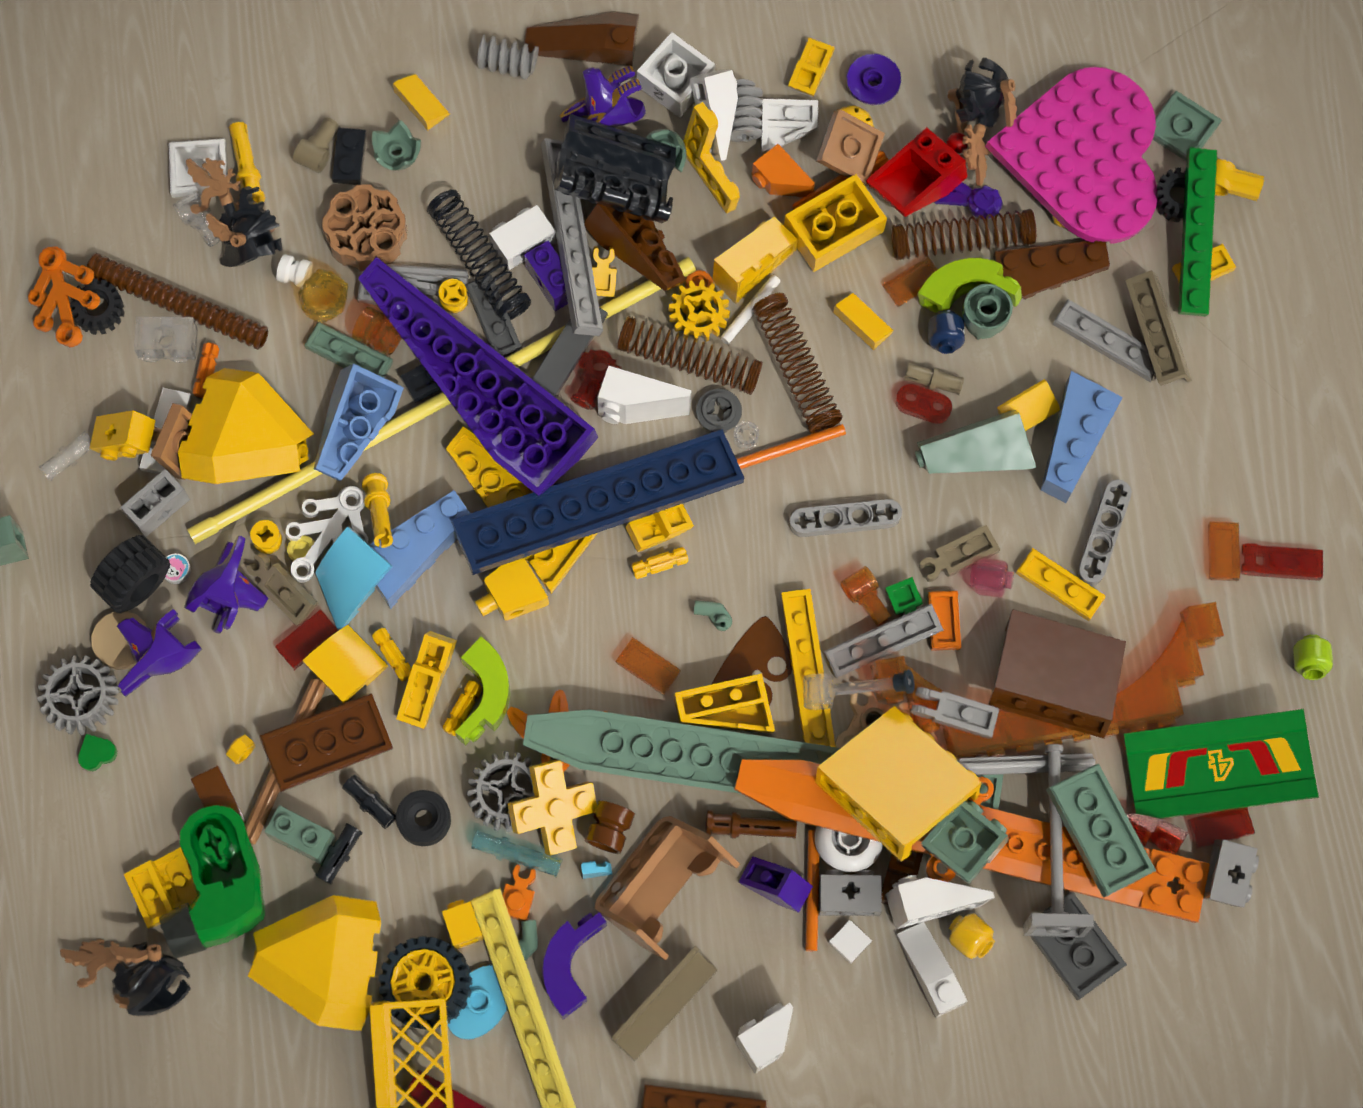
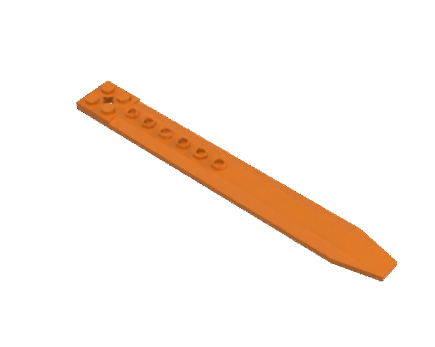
M741 760L734 788L739 793L790 820L879 842L815 783L817 767L820 764L806 760ZM980 805L984 811L982 815L989 821L998 819L1004 823L1009 840L990 864H986L982 869L1051 886L1050 823ZM1062 826L1064 890L1193 923L1199 922L1210 863L1144 848L1156 871L1103 898L1066 827ZM922 836L912 845L911 850L930 855L921 846L922 841L925 839ZM1176 878L1181 885V890H1177L1175 894H1172L1171 888L1167 886V881H1173Z

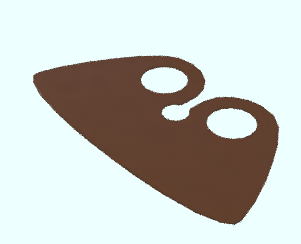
M768 617L760 618L747 630L724 661L712 684L752 676L755 670L761 671L763 677L773 682H781L788 678L793 670L790 650L781 633ZM780 657L785 661L786 670L782 674L774 675L769 672L768 662L771 658ZM764 682L770 706L773 693L770 686Z

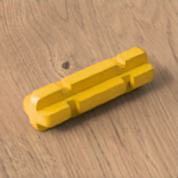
M680 547L674 549L673 553L668 551L646 558L645 562L643 560L632 563V571L635 578L640 579L646 577L647 573L652 575L673 568L674 564H677V566L686 564L688 562V555L685 548Z
M384 627L378 629L372 634L376 645L380 646V651L392 669H396L395 673L400 681L409 679L412 670L408 662L405 663V657L395 642L390 640L391 637Z
M468 681L464 688L465 693L460 695L450 712L451 717L447 718L443 725V730L449 735L456 736L455 731L461 726V722H465L475 704V698L478 699L482 692V686L474 681Z

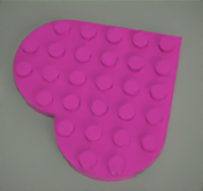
M1090 67L1068 74L1016 117L1012 127H1004L985 146L1067 230L1090 242L1095 240L1110 242V244L1126 241L1137 235L1154 214L1158 200L1156 198L1157 184L1152 170L1142 156L1154 137L1155 114L1152 104L1142 88L1120 72L1107 68Z

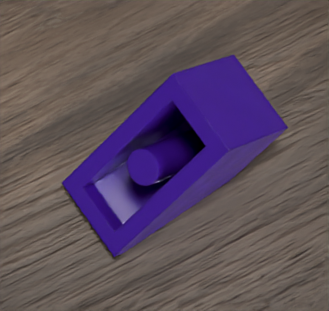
M752 856L739 880V883L779 906L796 912H800L813 888L809 882L792 869Z

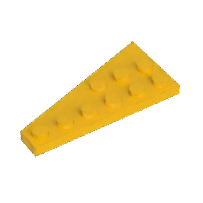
M464 426L446 447L448 455L487 508L533 493V491L496 463L475 434ZM598 533L525 557L550 594L554 592Z

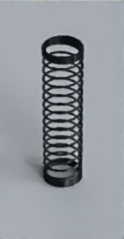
M453 189L442 192L429 203L427 212H429L432 219L436 220V225L441 227V232L446 234V240L451 241V247L456 248L455 252L457 255H460V261L465 262V268L470 270V275L475 277L476 283L480 284V289L484 291V296L489 298V303L494 305V311L498 312L499 318L502 321H506L505 317H503L504 314L515 307L517 308L508 312L510 320L520 316L529 308L531 304L530 297L527 293H520L522 286H515L518 279H510L513 272L506 271L508 265L501 264L503 262L502 257H496L498 250H491L493 243H487L489 236H482L484 229L478 228L479 222L473 221L474 215L468 214V207H463L464 201L461 200V195H459L458 191ZM455 196L447 205L436 210L446 199ZM460 202H462V205L456 211L445 217L440 218L441 216H444L445 214L452 211ZM462 210H467L461 218L446 224L453 215ZM467 217H472L467 224L450 232L458 222ZM445 219L443 224L440 225L438 221ZM472 224H477L469 233L455 239L463 229ZM449 226H450V228L447 230V232H445V231L443 230V227H449ZM481 231L474 240L459 246L468 236ZM455 233L452 239L448 238V234ZM486 238L480 246L464 253L473 243ZM460 240L457 246L453 245V241ZM491 245L485 253L469 260L478 250ZM465 247L462 253L458 252V248ZM496 252L490 260L474 267L483 257ZM470 254L466 260L463 259V255ZM501 259L495 267L479 274L491 262ZM475 261L471 267H468L467 263ZM506 266L501 273L493 277V280L486 289L482 288L483 281L492 272ZM480 268L476 274L472 273V270ZM510 273L507 279L496 285L497 288L491 296H488L487 291L491 290L489 287L497 279ZM485 275L481 282L477 280V277ZM515 280L512 286L499 293L500 297L496 303H493L491 299L495 298L494 294L502 286ZM516 288H520L517 293L503 301L504 304L499 310L496 308L498 302L506 294Z

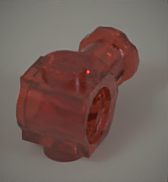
M590 349L589 353L584 351L579 361L578 367L583 369L579 377L582 382L577 393L572 395L571 401L587 410L595 408L596 404L594 401L601 389L607 368L602 371L595 370L593 366L597 363H604L607 365V368L609 365L622 369L621 366L617 365V361L604 350L594 351Z

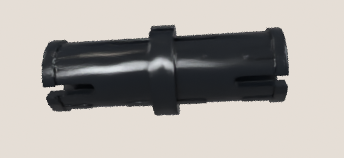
M357 775L351 776L344 783L342 789L356 800L360 805L359 808L364 813L368 812L384 829L396 820V813L380 799L381 795L377 791L373 792Z
M346 823L334 846H329L327 850L329 854L315 876L332 885L344 862L348 863L351 858L348 855L363 832Z

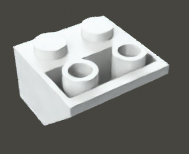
M780 1002L765 1012L764 1020L757 1023L753 1019L739 1028V1036H737L735 1043L755 1074L779 1059L784 1052L793 1007L790 1003L783 1007Z

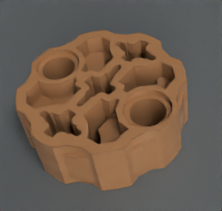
M369 184L356 185L352 190L336 194L330 201V208L323 217L322 223L326 242L329 243L333 257L343 266L351 265L359 271H365L376 257L385 264L394 262L401 254L400 249L403 242L407 239L408 233L405 214L402 213L397 198L389 191L374 189ZM368 202L372 203L370 208H368ZM344 207L351 208L348 213H339L340 209ZM385 242L392 244L388 249L379 248Z

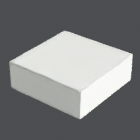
M849 920L829 941V944L851 964L872 940Z

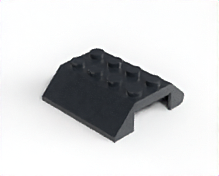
M570 114L558 154L554 190L565 195L588 200L594 204L614 208L619 212H627L648 221L664 223L668 221L672 211L673 197H669L666 204L668 180L676 163L677 148Z

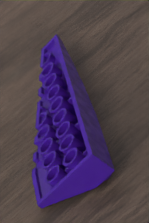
M376 257L359 276L358 279L493 460L536 495L541 496L576 464L598 439L595 428Z

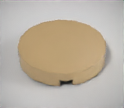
M128 611L123 613L112 612L104 616L95 625L91 635V647L95 656L105 666L115 670L130 669L136 664L130 647L117 625L126 618H134L147 627L146 623L137 614Z

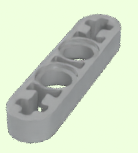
M1113 480L1106 487L1078 567V578L1090 586L1100 583L1106 573L1131 498V488L1123 480ZM1119 488L1123 496L1119 498L1116 507L1110 506L1114 498V493L1112 492ZM1104 513L1113 514L1117 520L1116 525L1112 527L1105 526L1101 521V515ZM1095 539H1102L1107 543L1108 550L1099 553L1093 549L1092 542ZM1093 559L1098 560L1095 567L1097 574L1093 578H1089L1087 576L1088 572L1084 569L1090 567Z
M890 499L800 508L792 513L789 527L793 534L798 537L887 529L895 527L899 523L902 509L898 502ZM873 508L876 509L875 514L884 513L885 508H890L891 512H896L892 520H887L886 515H879L876 518L877 522L872 521ZM856 510H863L867 513L868 520L862 524L856 523L852 519V513ZM827 513L836 514L840 520L839 524L833 527L827 526L823 521L824 515ZM815 514L819 515V528H815L816 522L807 523L805 529H801L800 524H795L798 522L799 517H804L805 521H814Z

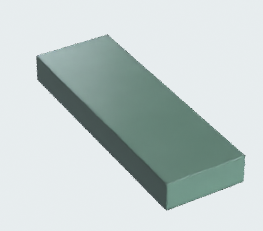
M319 321L304 344L305 349L343 368L356 364L385 378L394 363L392 358Z

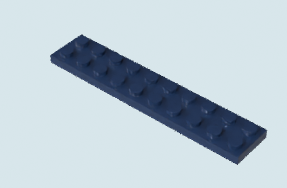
M721 429L551 486L541 496L533 492L453 519L452 526L471 573L475 575L742 484L745 478L725 433Z

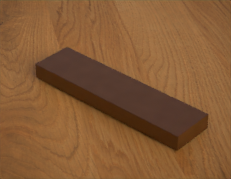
M645 1084L642 1108H766L767 1100Z

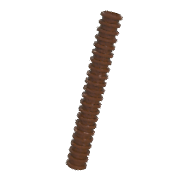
M95 253L88 261L87 267L94 271L95 279H98V281L106 280L108 284L114 285L115 288L118 286L120 291L126 290V293L130 295L134 293L136 298L142 297L143 301L150 300L151 304H158L159 308L165 307L166 311H173L176 315L181 314L182 318L185 319L189 317L190 321H197L201 326L205 324L206 328H213L215 332L221 331L224 336L229 334L231 339L237 338L240 343L245 341L247 346L253 345V348L256 350L262 348L267 340L269 331L265 325L260 327L258 322L252 323V320L249 318L244 320L242 315L236 316L235 312L228 313V309H220L219 305L213 306L212 302H205L203 298L197 299L194 294L189 296L187 291L181 292L180 288L177 287L173 289L172 285H165L164 281L159 280L157 282L156 278H149L147 274L141 275V272L138 270L133 272V268H126L124 264H118L115 260L110 261L105 256L102 258V255L99 253Z

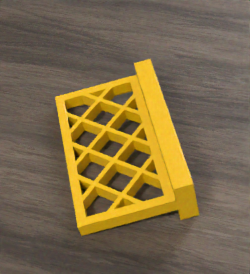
M446 998L372 1002L370 1005L376 1107L398 1108L406 1098L416 1108H426L437 1096L446 1104V1108H454ZM426 1006L440 1007V1019L433 1027L419 1016ZM413 1007H421L417 1013L411 1009ZM403 1008L413 1017L403 1029H400L392 1022L391 1009ZM415 1019L429 1030L419 1044L405 1033L406 1029ZM440 1024L441 1034L435 1030ZM392 1028L398 1033L394 1039ZM431 1034L442 1042V1051L435 1058L421 1047ZM400 1036L415 1047L405 1060H402L394 1053L393 1044ZM417 1050L431 1061L421 1075L407 1064ZM442 1055H443V1065L438 1062L439 1058H440ZM394 1059L400 1064L396 1070ZM433 1065L444 1073L445 1081L438 1089L423 1078ZM403 1067L417 1078L407 1091L403 1090L396 1083V1075ZM419 1082L433 1092L432 1096L423 1106L409 1095ZM444 1086L446 1097L440 1093ZM397 1091L402 1095V1097L398 1101Z

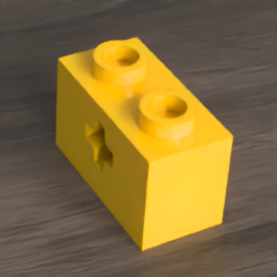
M134 410L96 416L89 449L100 453L101 458L116 461L118 457L135 458L138 454L149 453L156 420Z

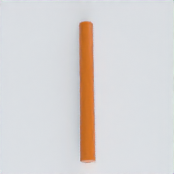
M840 424L737 458L736 460L740 469H744L846 435L844 425Z
M808 830L807 882L813 886L806 899L805 951L816 952L818 949L819 853L815 845L816 830Z

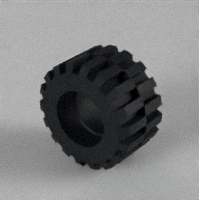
M137 535L120 543L106 555L96 568L90 581V587L116 613L127 612L143 603L155 592L166 577L170 561L144 535Z

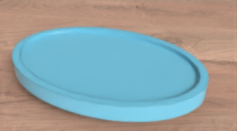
M493 965L480 967L470 973L472 978L470 990L472 992L470 998L468 997L466 1000L468 1004L465 1009H461L460 1015L456 1019L450 1020L451 1023L448 1024L450 1031L458 1038L470 1040L483 1036L499 1023L508 1009Z

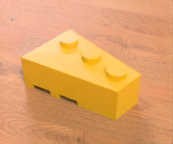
M775 217L767 222H761L752 233L714 259L713 282L736 304L796 251L798 239Z
M762 674L673 694L678 720L681 724L771 734L775 732Z

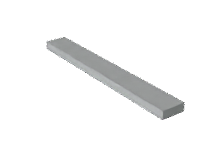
M544 138L541 148L572 330L574 334L600 336L603 332L580 198L565 195L554 190L557 160L562 141Z

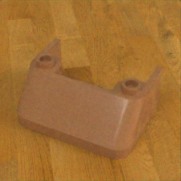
M666 816L654 825L601 892L595 902V909L641 947L666 961L669 955L657 945L662 938L664 930L663 925L657 920L692 874L697 876L709 875L716 870L720 861L736 869L740 863L711 835L672 816Z

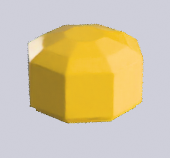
M241 735L230 744L226 755L236 765L240 764L253 752L256 747L255 743L248 736Z

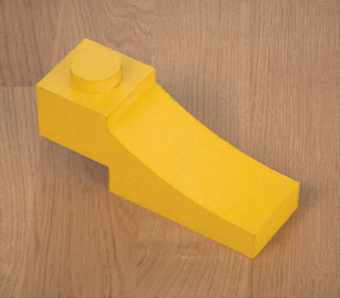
M432 631L424 634L417 660L412 666L397 714V720L423 729L427 726L441 683L449 668L457 640Z

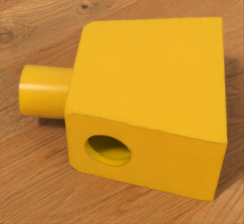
M525 558L501 565L483 580L488 594L474 601L483 617L498 609L505 621L549 605L546 592Z

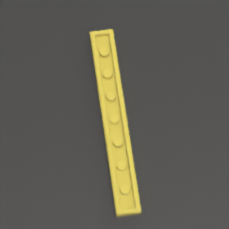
M494 889L472 899L471 903L541 1107L576 1108L501 890Z

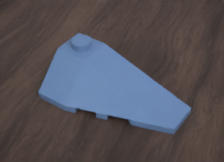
M356 364L340 370L331 395L314 470L336 480H342L362 455L368 444L379 434L378 432L384 424L395 414L404 387Z

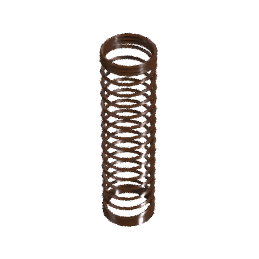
M1024 209L1022 214L1015 210L1013 215H1011L1007 211L1004 217L998 212L995 219L992 214H988L985 220L981 214L977 220L974 216H970L968 221L965 217H961L959 222L956 218H952L950 223L947 219H944L942 224L938 220H935L933 225L926 221L924 227L920 222H917L915 229L911 223L907 224L906 230L902 224H896L892 226L891 230L894 257L897 261L904 260L905 256L907 259L910 258L909 226L914 236L916 258L919 257L918 225L923 235L924 256L927 257V224L932 234L933 255L936 256L937 246L934 235L936 223L940 229L942 254L945 255L946 246L943 234L945 221L949 228L951 253H955L952 233L953 221L956 222L958 228L960 252H964L961 232L962 220L965 221L967 227L968 249L972 252L971 219L974 220L976 226L977 248L981 251L980 217L985 225L986 248L989 250L991 246L988 229L989 216L994 224V243L998 249V215L1003 223V242L1007 248L1008 233L1005 224L1007 214L1011 219L1013 246L1016 247L1017 232L1014 223L1016 213L1020 218L1022 245H1034L1037 238L1035 216L1031 209Z
M774 293L759 300L753 306L752 311H754L757 321L762 323L761 329L766 331L765 337L769 339L768 345L773 347L772 353L777 355L776 361L780 363L779 368L784 371L783 376L788 379L787 385L792 387L791 393L796 394L794 400L800 402L798 408L804 410L802 417L807 418L806 425L809 432L816 433L834 427L842 420L843 415L839 409H835L838 404L831 403L826 405L833 400L834 396H824L830 390L828 387L820 388L825 384V379L816 380L822 375V372H813L819 364H809L814 360L815 356H805L810 352L811 348H802L806 345L807 340H798L803 336L804 332H795L800 324H791L795 321L796 316H788L792 312V308H785L789 302L784 293ZM773 303V304L769 305L768 307H766L765 309H762L763 307L767 306L768 304ZM786 310H790L788 313L784 314L783 316L768 321L770 318H772V317L775 316L776 314H778V313H780V312H783V311H786ZM768 316L764 321L760 320V317ZM793 318L790 322L780 327L772 328L784 320ZM773 323L768 329L763 328L764 324ZM797 326L795 329L791 330L788 333L776 336L780 332L790 327ZM778 330L771 337L767 336L768 331ZM796 334H800V335H799L798 337H796L795 339H793V340H791V341H789V342L780 344V343H781L782 341H784L785 339H787V338H789V337H791V336H794V335H796ZM782 338L775 345L771 344L772 339ZM804 342L802 345L798 346L797 348H794V349H792V350L783 352V351H785L786 349H788L789 347H791V346H793V345H795V344H797V343ZM787 345L779 353L775 352L776 347ZM808 350V351H806L804 354H802V355H800V356H798V357H795V358H793V359L787 360V359L790 358L791 356H793V355H795V354H797V353H799V352H801V351ZM791 353L783 360L778 359L779 355ZM807 358H811L809 361L799 366L791 368L798 362L805 360ZM795 361L787 368L782 367L783 363ZM815 366L814 368L805 373L796 375L797 373L808 367ZM800 368L791 376H786L787 371ZM819 374L811 380L800 383L801 381L812 375ZM802 377L795 384H790L791 379ZM822 382L820 385H818V386H816V387H814V388H812V389H809V390L804 391V390L807 389L808 387H810V386H812V385H814V384H816V383ZM808 384L798 392L793 391L794 387ZM826 390L825 392H823L822 394H820V395H818V396H815V397H813V398L807 399V398H809L810 396H812V395H814V394H816V393H818V392H820V391ZM812 392L802 400L797 399L798 395ZM830 398L829 400L825 401L824 403H821V404H819V405H817V406H813L814 404H816V403H818V402H820V401H822V400H824V399ZM815 400L806 408L801 407L802 403ZM834 406V407H832L831 409H829V410H827V411H825V412H823V413L817 414L818 412H820V411H822V410H824V409H826V408H828V407ZM819 408L810 416H805L806 411Z
M630 316L626 318L619 335L617 350L626 351L629 354L635 348V356L638 357L643 352L645 360L652 354L653 363L657 362L661 356L662 366L670 358V368H674L678 362L679 371H682L687 365V374H691L696 367V377H699L704 371V379L708 380L713 373V383H717L722 375V386H725L731 377V389H734L739 382V391L752 395L761 372L762 361L757 359L753 361L742 387L749 358L746 356L733 385L740 356L738 353L731 371L724 382L731 350L728 351L722 369L716 378L717 367L723 348L719 349L713 367L707 376L708 365L714 347L712 344L704 365L698 374L700 359L705 346L704 341L689 371L697 339L693 340L689 354L681 367L682 356L688 336H685L680 352L672 365L673 354L679 337L678 332L672 348L663 363L665 348L671 330H668L663 346L655 359L656 347L662 327H659L654 344L646 356L649 337L654 326L653 324L650 325L645 342L637 354L639 339L645 321H642L636 340L629 350V344L636 326V318Z

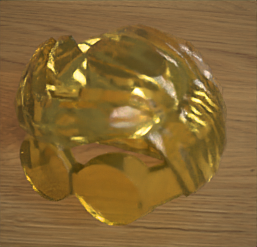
M317 269L304 282L298 292L303 313L311 320L326 322L338 317L346 306L349 284L331 271Z

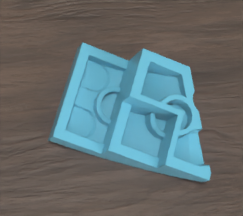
M348 526L333 543L315 572L338 630L348 625L357 615L361 605L376 590L374 587L393 567Z

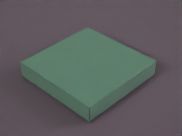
M1176 90L1155 118L1156 124L1153 140L1186 161L1187 150L1190 147L1203 148L1220 125L1222 119Z

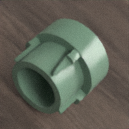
M982 284L973 288L966 296L962 308V317L967 330L977 337V340L980 338H991L1006 328L1012 315V300L1006 291L993 284ZM981 309H988L992 311L993 314H984L981 311Z

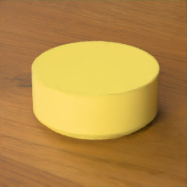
M304 535L298 541H290L287 546L290 560L293 562L297 558H304L315 543L313 539Z

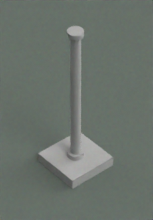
M1060 744L1045 746V753L1048 754L1049 787L1061 782L1060 754L1063 753V745ZM1049 797L1052 912L1031 913L1023 924V936L1085 937L1094 927V914H1067V912H1064L1062 819Z

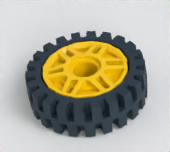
M421 936L416 939H408L404 944L400 943L396 946L394 952L388 954L387 957L389 959L386 963L383 962L381 967L383 969L382 975L379 974V982H381L379 993L383 997L382 1001L393 1002L446 998L448 1024L451 1023L450 1020L456 1019L460 1015L461 1009H465L468 1004L466 1000L468 997L470 998L472 992L470 990V985H472L471 970L466 963L465 957L454 946L438 938ZM430 975L431 986L427 990L422 991L420 980L422 977ZM426 1006L419 1016L433 1027L440 1019V1007ZM413 1007L411 1009L417 1013L421 1007ZM403 1008L391 1009V1015L405 1025L413 1017ZM416 1019L410 1025L413 1028L426 1029Z

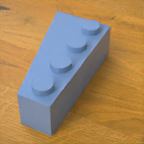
M1071 371L1065 385L1041 491L1067 503L1123 398L1122 396Z
M454 490L391 530L393 543L390 546L381 548V542L379 547L374 542L369 544L393 566L375 586L390 609L406 591L410 590L416 583V580L436 562V559L458 539L452 526V520L468 515L470 512Z

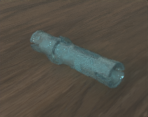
M480 830L476 831L471 845L472 849L496 856L497 860L502 861V859H506L552 875L553 877H557L563 860L509 842L507 837L500 839L480 832Z

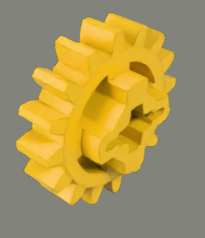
M692 280L689 281L688 289L682 285L679 286L680 295L672 294L671 300L674 303L669 304L668 309L672 313L669 315V321L677 322L674 326V331L683 330V338L694 335L693 339L696 338L697 341L699 336H703L706 341H709L710 333L718 337L720 334L719 327L726 328L727 321L725 319L730 316V311L726 309L729 307V300H721L724 296V291L715 292L714 283L709 287H705L704 280L700 281L699 286H695ZM712 300L717 306L718 313L716 312V309L712 308L711 306ZM699 308L704 309V311H700L699 314L694 313V311H698ZM680 309H682L683 313L687 314V321L682 318Z

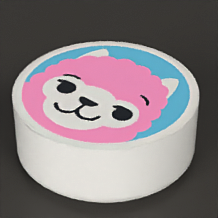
M176 553L166 556L170 561V567L164 579L171 584L185 582L191 574V565L187 558Z

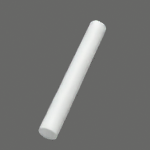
M770 276L720 336L724 343L729 344L753 316V306L759 300L769 296L781 281L777 276Z

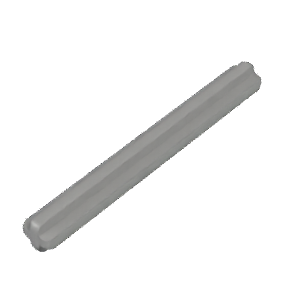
M1091 753L1060 754L1061 772L1083 771L1095 764V759ZM1048 755L957 759L964 768L973 771L976 775L1049 773Z

